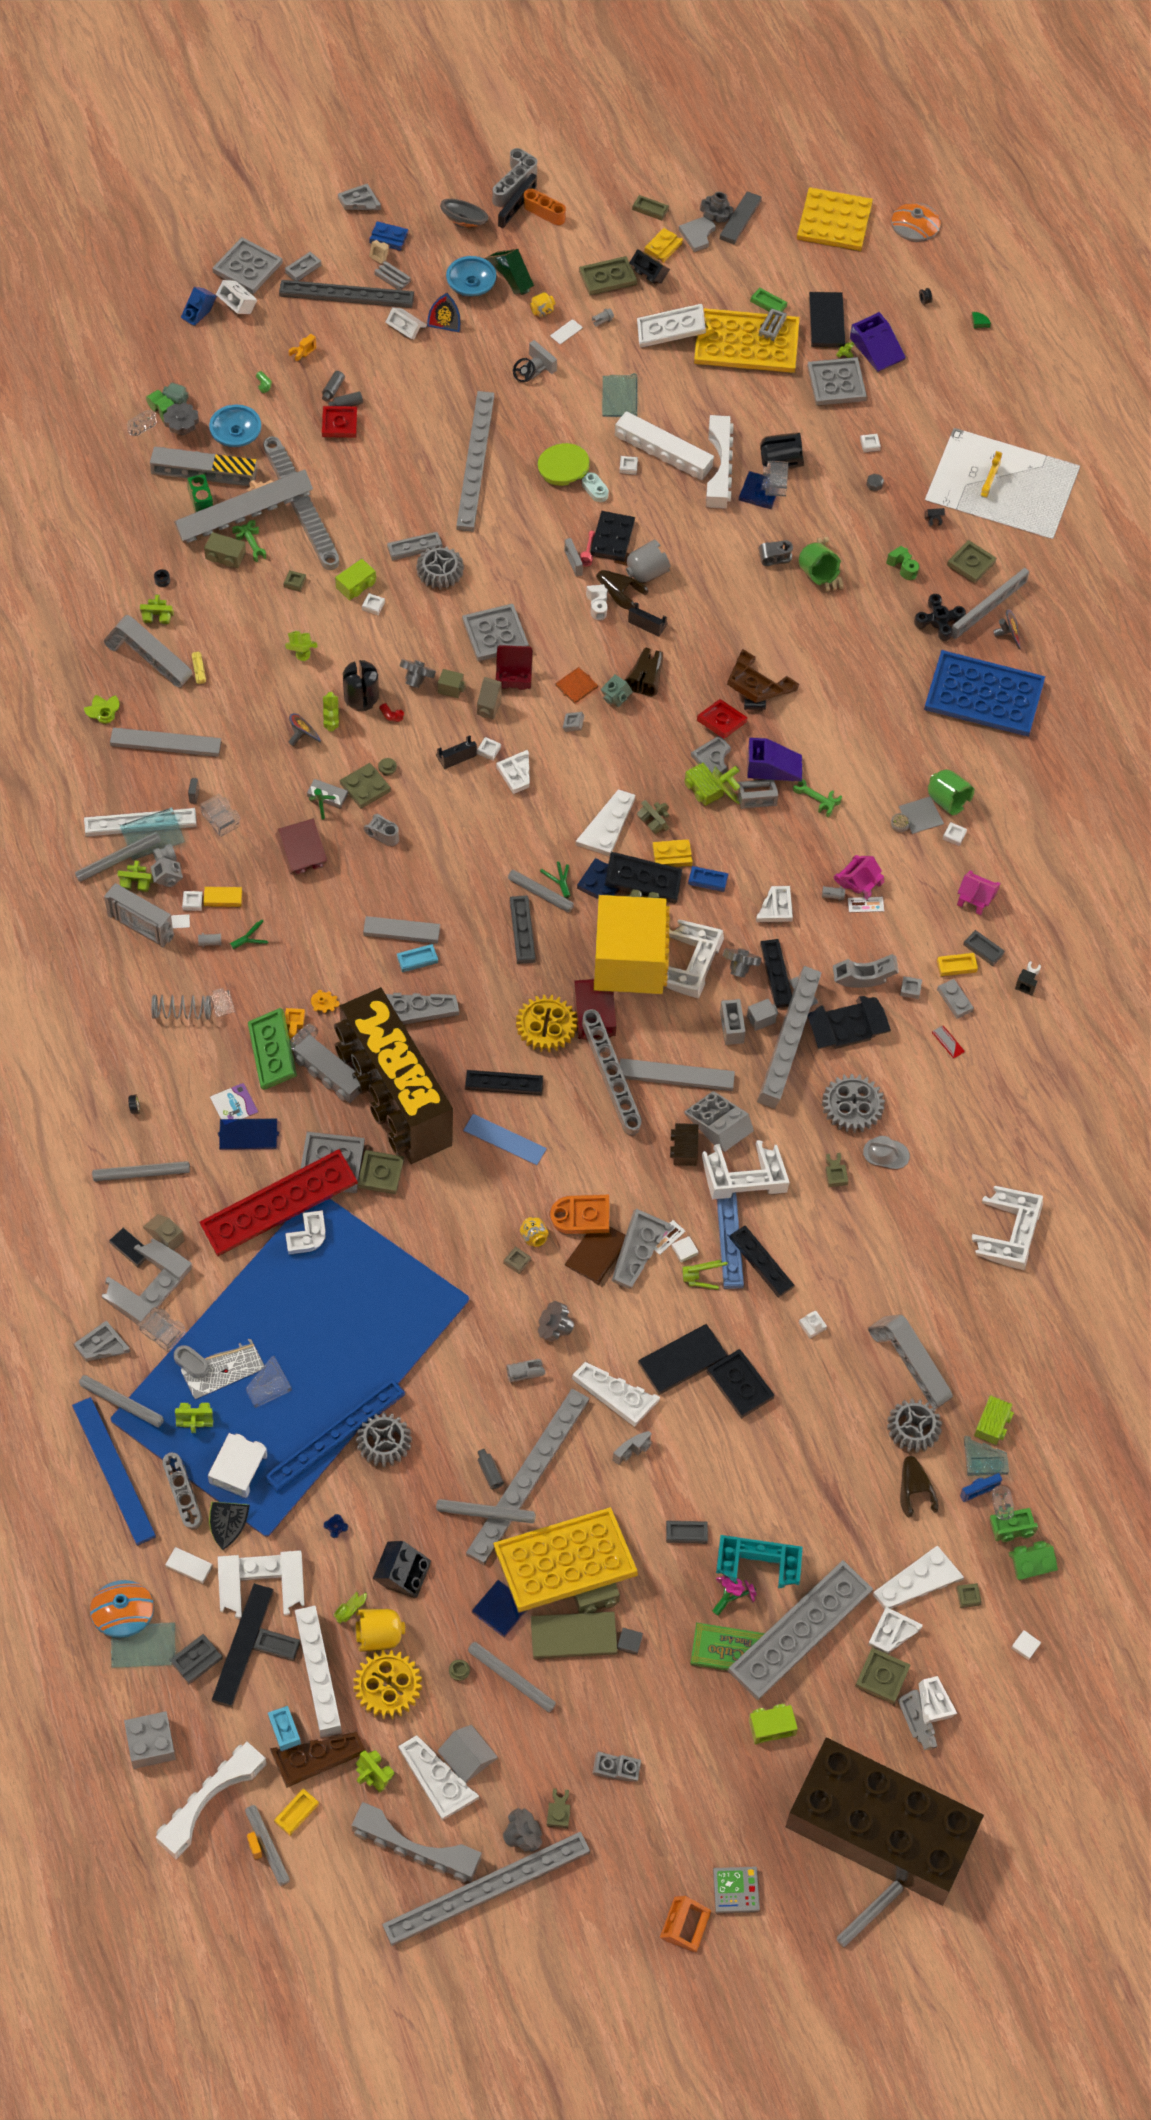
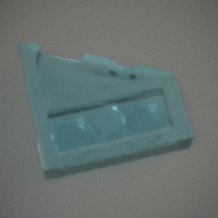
M969 1436L964 1437L967 1476L995 1475L998 1473L1000 1475H1008L1007 1452L994 1449L985 1443L975 1442Z

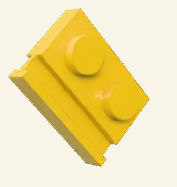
M663 228L644 247V252L656 259H661L664 263L683 244V238H678L676 234Z
M689 839L652 843L654 862L672 867L692 866L693 861Z

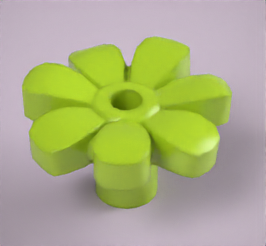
M848 342L844 347H840L836 356L839 358L845 355L847 358H853L854 355L851 352V348L855 345L854 342Z

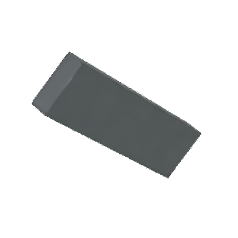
M747 191L721 232L719 239L735 244L762 201V197Z
M528 895L510 897V909L517 964L535 963L536 958Z

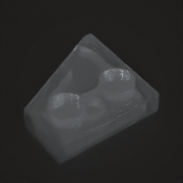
M275 1356L268 1360L246 1387V1392L255 1408L292 1391Z

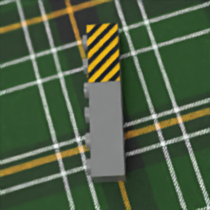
M154 447L150 460L151 474L180 478L205 474L207 481L250 486L249 482L255 481L258 471L257 459L165 447Z

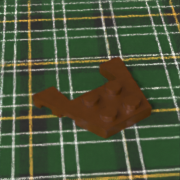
M744 649L741 650L727 682L728 686L755 703L796 691L799 687V683L788 676L775 683L751 668L750 665L754 663L756 657Z

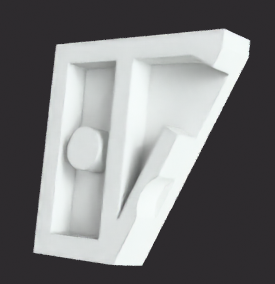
M528 750L496 763L498 771L513 794L529 788Z
M771 886L768 896L757 915L756 922H792L790 886Z
M886 1607L868 1646L888 1654L919 1632L922 1624Z
M938 1676L923 1679L918 1683L925 1724L952 1718L957 1714Z

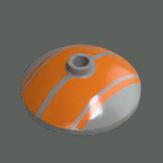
M912 202L901 205L894 211L891 224L894 231L900 237L909 241L921 242L933 238L939 232L941 220L939 214L932 207L923 203Z

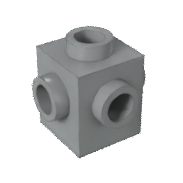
M162 857L151 866L155 883L172 887L183 878L179 862Z

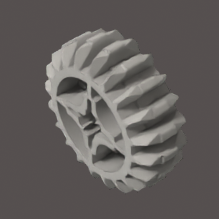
M441 545L438 548L433 546L432 550L426 549L425 553L421 552L420 557H418L416 565L417 575L422 583L425 582L426 586L432 585L433 589L435 587H438L440 590L442 587L448 589L449 585L454 587L455 582L459 583L460 578L463 576V559L460 557L459 552L455 553L454 548L449 550L448 546L442 548Z
M912 1398L908 1404L904 1400L902 1405L897 1404L895 1409H892L890 1412L891 1416L887 1420L889 1423L887 1430H890L889 1437H895L893 1440L894 1444L900 1442V1449L906 1446L908 1452L911 1451V1448H914L916 1453L919 1452L920 1448L925 1452L927 1446L933 1447L934 1442L939 1440L938 1435L942 1432L940 1428L942 1421H939L940 1415L934 1414L936 1411L935 1407L929 1409V1402L923 1405L921 1399L918 1400V1403H915ZM906 1415V1422L899 1426V1419ZM930 1425V1432L923 1436V1429Z
M384 1412L382 1417H378L375 1413L374 1420L368 1417V1424L362 1422V1429H358L357 1432L359 1437L356 1438V1442L359 1444L357 1446L358 1450L362 1451L361 1456L363 1458L367 1457L368 1463L374 1460L375 1466L379 1462H382L383 1467L386 1466V1462H389L391 1466L394 1465V1460L400 1462L401 1456L406 1457V1450L411 1448L409 1443L412 1442V1437L409 1436L411 1434L410 1429H406L407 1423H401L400 1416L394 1420V1414L386 1417ZM395 1431L401 1438L399 1444L393 1439ZM369 1436H372L375 1441L374 1448H371L367 1442Z

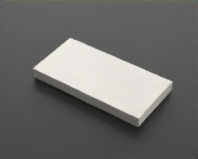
M702 304L637 318L639 345L641 348L706 333Z

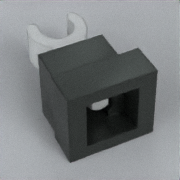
M1030 961L1027 970L1023 969L1019 975L1015 989L1033 996L1038 982L1034 979L1040 972L1041 965H1038L1037 969L1031 968L1032 962Z

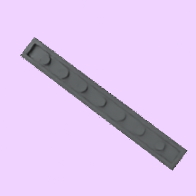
M281 280L279 296L406 308H413L414 291Z

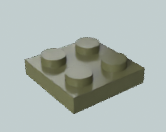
M968 540L948 560L947 566L973 583H976L996 563L997 558Z
M371 763L366 764L340 780V785L344 790L348 791L349 796L360 809L391 792V787Z
M365 1150L358 1188L396 1194L404 1156Z
M871 1648L855 1687L894 1704L911 1665Z

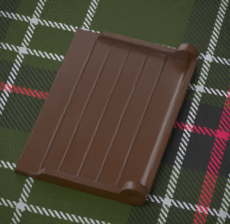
M610 1227V1233H587L569 1257L565 1266L599 1285L620 1255L626 1235Z

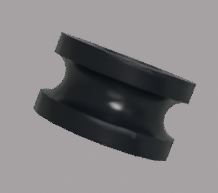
M929 288L919 290V298L922 304L932 302V293Z
M160 569L154 573V581L158 587H166L170 584V574L167 570Z

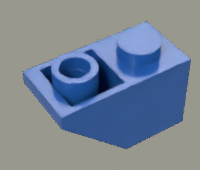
M194 287L181 318L192 325H196L211 311L217 295L205 288Z

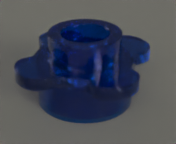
M335 1514L328 1521L324 1522V1528L328 1529L332 1538H337L340 1533L348 1530V1524L344 1523L341 1515Z

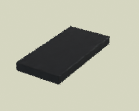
M809 292L811 347H844L843 292Z
M611 851L604 886L632 892L633 889L640 890L642 895L648 897L649 893L654 892L659 894V898L676 903L683 869Z
M706 1323L638 1360V1364L658 1395L703 1372L728 1355Z

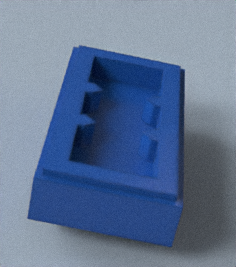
M692 866L688 885L725 892L729 873Z
M995 1474L986 1479L978 1478L971 1485L962 1488L960 1494L962 1501L966 1502L999 1488L1002 1481L1000 1474Z

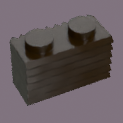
M675 1123V1129H671L670 1141H674V1146H670V1158H674L673 1165L697 1166L699 1124Z

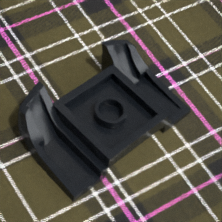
M859 996L855 1005L825 1011L824 1006L821 1005L816 1010L808 1013V1019L818 1049L830 1046L837 1049L870 1041L876 1035L890 1032L891 1029L884 1008L876 997Z

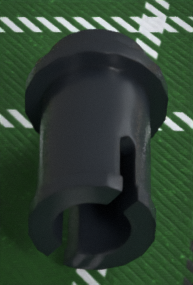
M744 698V710H766V700L755 703Z

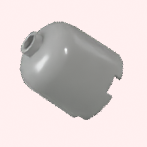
M652 540L636 549L627 558V574L640 583L649 582L670 571L669 568L671 566L665 552L661 553L658 548L661 545L656 540Z

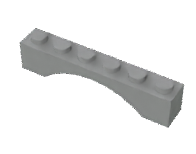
M362 1802L351 1825L352 1832H355L354 1835L363 1840L369 1838L381 1848L390 1847L400 1856H411L415 1862L421 1865H426V1863L432 1865L434 1870L442 1874L446 1872L453 1874V1877L461 1882H472L482 1859L481 1852L462 1844L446 1848L426 1847L416 1844L397 1832L386 1819L381 1809Z

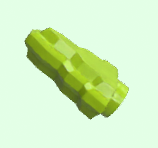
M328 692L327 695L323 696L324 728L331 732L339 727V700L333 692Z

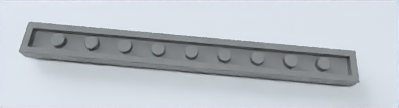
M477 391L456 530L474 532L494 403V393Z
M571 1389L496 1505L497 1507L520 1509L588 1404L589 1398ZM488 1518L467 1550L466 1556L485 1565L494 1551L493 1543L501 1540L512 1521Z
M576 1833L382 1924L391 1946L575 1861L589 1854L590 1850L582 1833Z

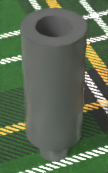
M335 371L322 391V399L324 401L332 399L345 379V375L342 372Z
M358 391L333 398L332 402H328V406H355L362 404L363 398L361 392Z
M485 1449L479 1450L477 1452L479 1455L477 1461L490 1489L493 1490L501 1487L504 1482L491 1454H487Z

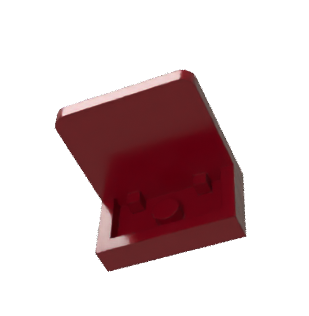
M499 645L497 647L495 680L502 682L501 689H531L532 647Z

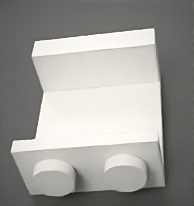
M229 1433L208 1474L209 1483L247 1498L250 1493L249 1484L262 1458L266 1459L268 1456L267 1448L260 1442L254 1441L253 1443L246 1440L240 1434L233 1435Z

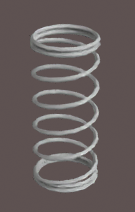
M153 994L151 1002L152 1018L157 1019L159 1017L162 1006L164 1017L168 1019L173 1006L174 1016L178 1019L183 1004V1011L187 1020L190 1018L192 1006L197 1020L201 1016L203 1006L205 1018L209 1020L211 1016V997L207 995L205 1000L204 995L202 996L200 1013L197 1018L194 995H192L190 1012L187 1018L184 995L181 997L178 1017L175 1013L174 996L171 995L169 1013L166 1017L163 995H161L157 1015L158 1000L157 995Z

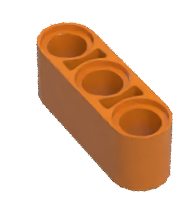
M527 189L524 192L525 210L554 225H563L565 223L566 207L564 204L535 189Z

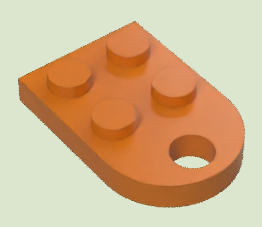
M606 1194L562 1197L551 1208V1222L558 1231L565 1234L610 1233V1196ZM558 1212L566 1214L563 1218L555 1217Z

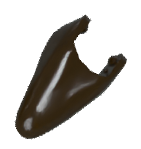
M601 570L596 575L598 581L602 585L604 584L613 600L620 607L627 610L635 607V603L623 594V591L629 584L644 595H647L649 592L644 584L629 576L607 570Z
M914 1456L906 1457L903 1462L900 1504L904 1514L907 1517L913 1516L914 1510L911 1507L909 1497L912 1493L923 1491L930 1493L931 1510L937 1513L938 1498L928 1476Z

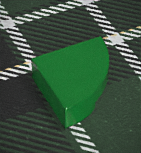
M972 312L974 328H990L991 322L987 316L979 312Z

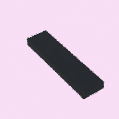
M530 174L498 214V227L504 228L524 204V192L527 189L537 188L536 174Z
M779 939L760 941L773 1003L776 1008L788 1007L792 993Z
M467 1070L465 1090L542 1095L543 1075Z
M746 1225L730 1235V1240L778 1298L794 1287L792 1281Z

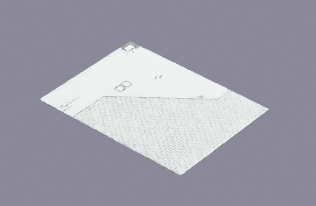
M953 428L925 500L1053 539L1080 466ZM998 451L1003 453L1001 465L998 468V473L995 474L988 497L986 498L981 496V490L992 466L995 452Z

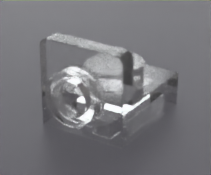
M224 988L212 991L213 995H210L216 1018L235 1013L229 990L224 991Z

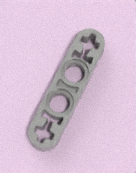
M168 1453L163 1458V1467L182 1522L189 1529H197L202 1524V1515L185 1466L178 1454ZM171 1458L177 1460V1462H175V1467L178 1470L177 1472H174L173 1467L171 1465H168L170 1463ZM178 1476H183L184 1484L176 1487L174 1479ZM189 1495L191 1502L186 1506L181 1505L180 1500L182 1496ZM186 1510H191L193 1516L197 1517L194 1520V1524L187 1522L190 1519V1515Z

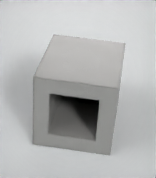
M769 999L748 1006L747 1017L755 1031L776 1023L778 1010L774 1004H771Z

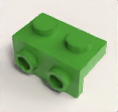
M1030 1508L990 1515L989 1518L995 1541L1002 1540V1542H1008L1020 1536L1022 1538H1029L1038 1529L1037 1523H1034Z
M1038 1541L1033 1543L1034 1546L1027 1548L1026 1546H1018L1014 1548V1551L1008 1552L1009 1557L1013 1559L1016 1578L1021 1580L1057 1571L1058 1567L1053 1546L1046 1543V1541Z

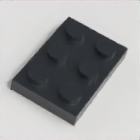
M601 511L590 551L591 555L625 562L635 524V517Z
M741 1349L736 1350L707 1368L706 1372L741 1419L775 1397Z

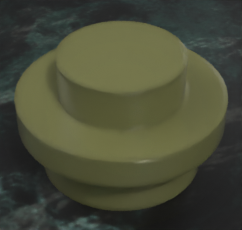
M384 758L379 762L378 768L383 775L389 776L396 771L397 764L391 758Z
M455 1660L450 1664L449 1674L452 1679L462 1681L469 1676L470 1667L466 1661Z

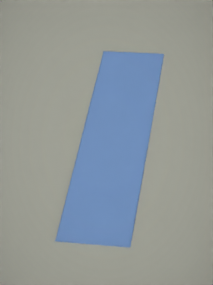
M475 1114L471 1116L463 1130L535 1165L539 1163L547 1149Z

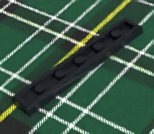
M253 1584L215 1688L212 1702L233 1707L274 1589Z

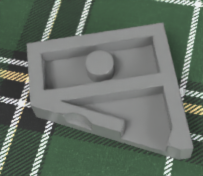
M368 183L338 193V200L345 210H381V204Z
M107 1321L74 1343L75 1349L86 1362L130 1352V1348Z

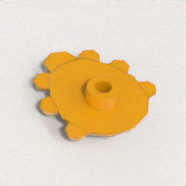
M318 990L311 997V1005L314 1011L322 1010L323 1013H326L328 1009L334 1011V1007L340 1005L339 1001H337V996H331L330 991L326 993Z

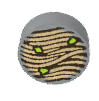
M898 813L892 817L891 826L897 832H904L910 826V819L906 814Z

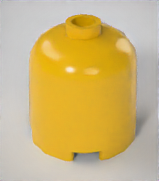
M357 1609L356 1615H360V1621L356 1622V1641L361 1642V1646L358 1647L359 1652L386 1650L398 1646L401 1635L405 1634V1622H401L400 1616L396 1611L392 1609Z

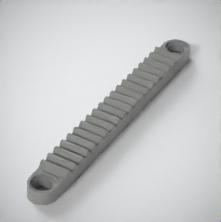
M273 436L266 438L263 443L264 451L278 479L297 473L281 441ZM269 444L277 445L275 448L268 447ZM298 495L293 497L294 501L290 503L322 566L327 570L336 569L339 566V555L334 547V543L329 538L326 528H324V524L321 522V518H319L318 512H316L313 502H311L309 496L301 498ZM328 558L335 559L333 563L326 562Z

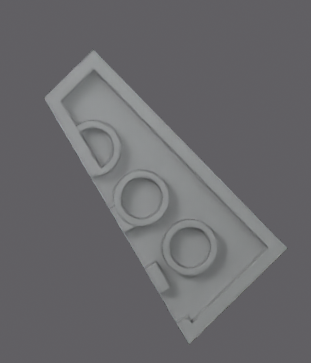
M386 994L403 1025L459 1015L456 995Z
M635 1209L611 1281L628 1289L631 1288L671 1224Z

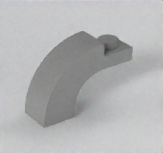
M893 954L870 963H856L847 959L833 965L835 982L853 988L881 985L886 983V978L899 973L897 957Z

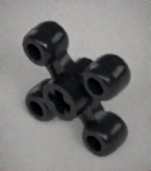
M931 594L928 599V607L933 612L930 614L924 612L917 613L914 618V624L920 629L925 628L928 624H932L933 627L939 629V639L947 641L951 638L953 632L951 626L947 623L951 620L955 622L966 615V610L962 606H956L953 610L949 611L945 606H941L942 597L939 594Z

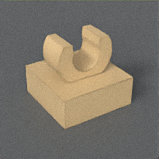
M377 240L373 241L369 257L383 264L387 259L389 245L384 242L380 243Z

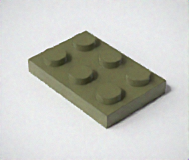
M627 256L579 267V273L589 296L637 285L636 276Z

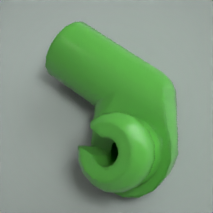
M259 371L256 374V378L261 382L258 385V389L262 393H266L270 390L272 381L262 371Z

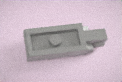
M912 1690L899 1698L898 1702L913 1738L921 1742L924 1750H932L937 1747L935 1737L933 1736L935 1731L933 1730L932 1723H924L919 1691Z

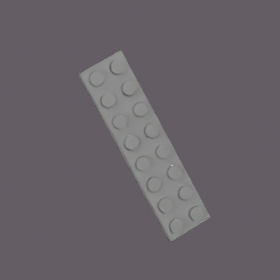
M842 1560L728 1668V1672L758 1701L872 1592L873 1588Z

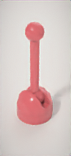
M594 531L588 533L587 549L579 555L584 567L590 566L593 561V556L589 551L592 539L595 536Z

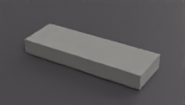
M438 532L387 543V548L393 561L418 555L421 552L425 553L426 549L432 550L433 546L438 548L441 545L443 548Z

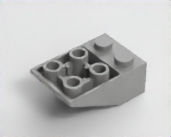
M715 1091L684 1111L685 1115L694 1124H699V1130L713 1145L720 1144L721 1150L724 1152L754 1131L749 1114Z

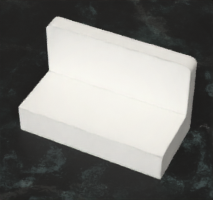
M392 307L385 322L410 339H415L420 327H427V324L401 308Z

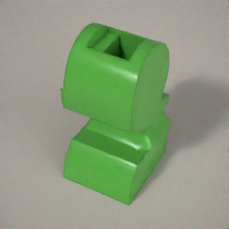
M156 390L146 396L149 407L154 412L159 410L160 418L164 422V413L167 412L169 406L174 404L171 398L169 399L166 395L164 396L160 390Z
M900 546L888 554L886 564L895 566L898 563H902L900 575L904 579L914 580L917 577L919 564L911 559L912 555L909 554L907 548Z

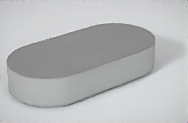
M183 1345L174 1351L176 1364L192 1377L203 1378L208 1374L209 1365L207 1360L191 1347Z

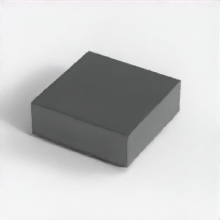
M192 778L188 790L189 802L197 804L199 781L198 778Z
M623 1628L617 1649L638 1655L643 1633Z

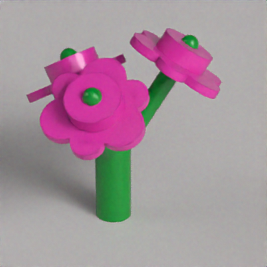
M725 1575L716 1577L717 1582L724 1586L723 1597L712 1610L716 1615L719 1616L730 1601L745 1595L750 1597L752 1603L755 1601L754 1596L757 1595L756 1588L753 1584L749 1585L747 1580H744L746 1591H744L745 1588L742 1586L740 1579L737 1578L736 1582H734Z

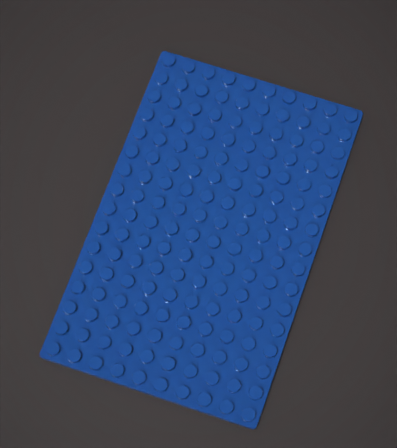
M329 1198L287 1220L128 1397L163 1416L164 1422L161 1426L156 1427L121 1407L111 1416V1422L161 1460L168 1453L178 1454L183 1461L189 1481L216 1501L249 1504L250 1508L246 1523L263 1536L268 1537L356 1433L278 1493L264 1479V1475L391 1378L399 1384L469 1302V1296ZM323 1211L325 1239L322 1245L310 1252L288 1255L286 1233L305 1231L303 1213ZM251 1339L265 1368L195 1399L181 1372L182 1368L174 1360V1351L179 1346H189L205 1359ZM180 1403H189L191 1408H199V1404L209 1403L213 1411V1427H196V1433H191V1427H176L175 1408H179ZM229 1433L233 1435L240 1434L246 1440L253 1443L254 1441L260 1442L267 1448L268 1456L266 1459L262 1458L249 1484L250 1493L247 1498L209 1483L208 1474ZM171 1458L168 1465H171L173 1469L178 1471L175 1467L177 1460Z

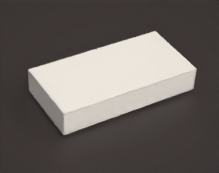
M176 1547L165 1564L166 1568L201 1584L204 1583L213 1567L211 1563Z

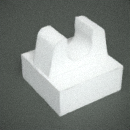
M817 1311L811 1312L799 1320L800 1326L809 1338L814 1337L827 1328V1325Z

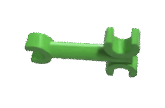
M250 520L247 525L234 526L232 533H238L236 534L237 540H242L245 535L253 550L254 561L258 562V555H262L266 559V551L259 548L253 535L259 533L258 526L252 528L256 526L255 520Z
M802 779V782L798 781V784L802 787L796 785L793 787L795 793H805L819 801L821 804L819 805L818 812L820 813L823 809L828 810L826 817L831 816L832 809L839 805L842 800L841 795L837 799L833 798V790L829 793L828 798L807 787L804 779Z

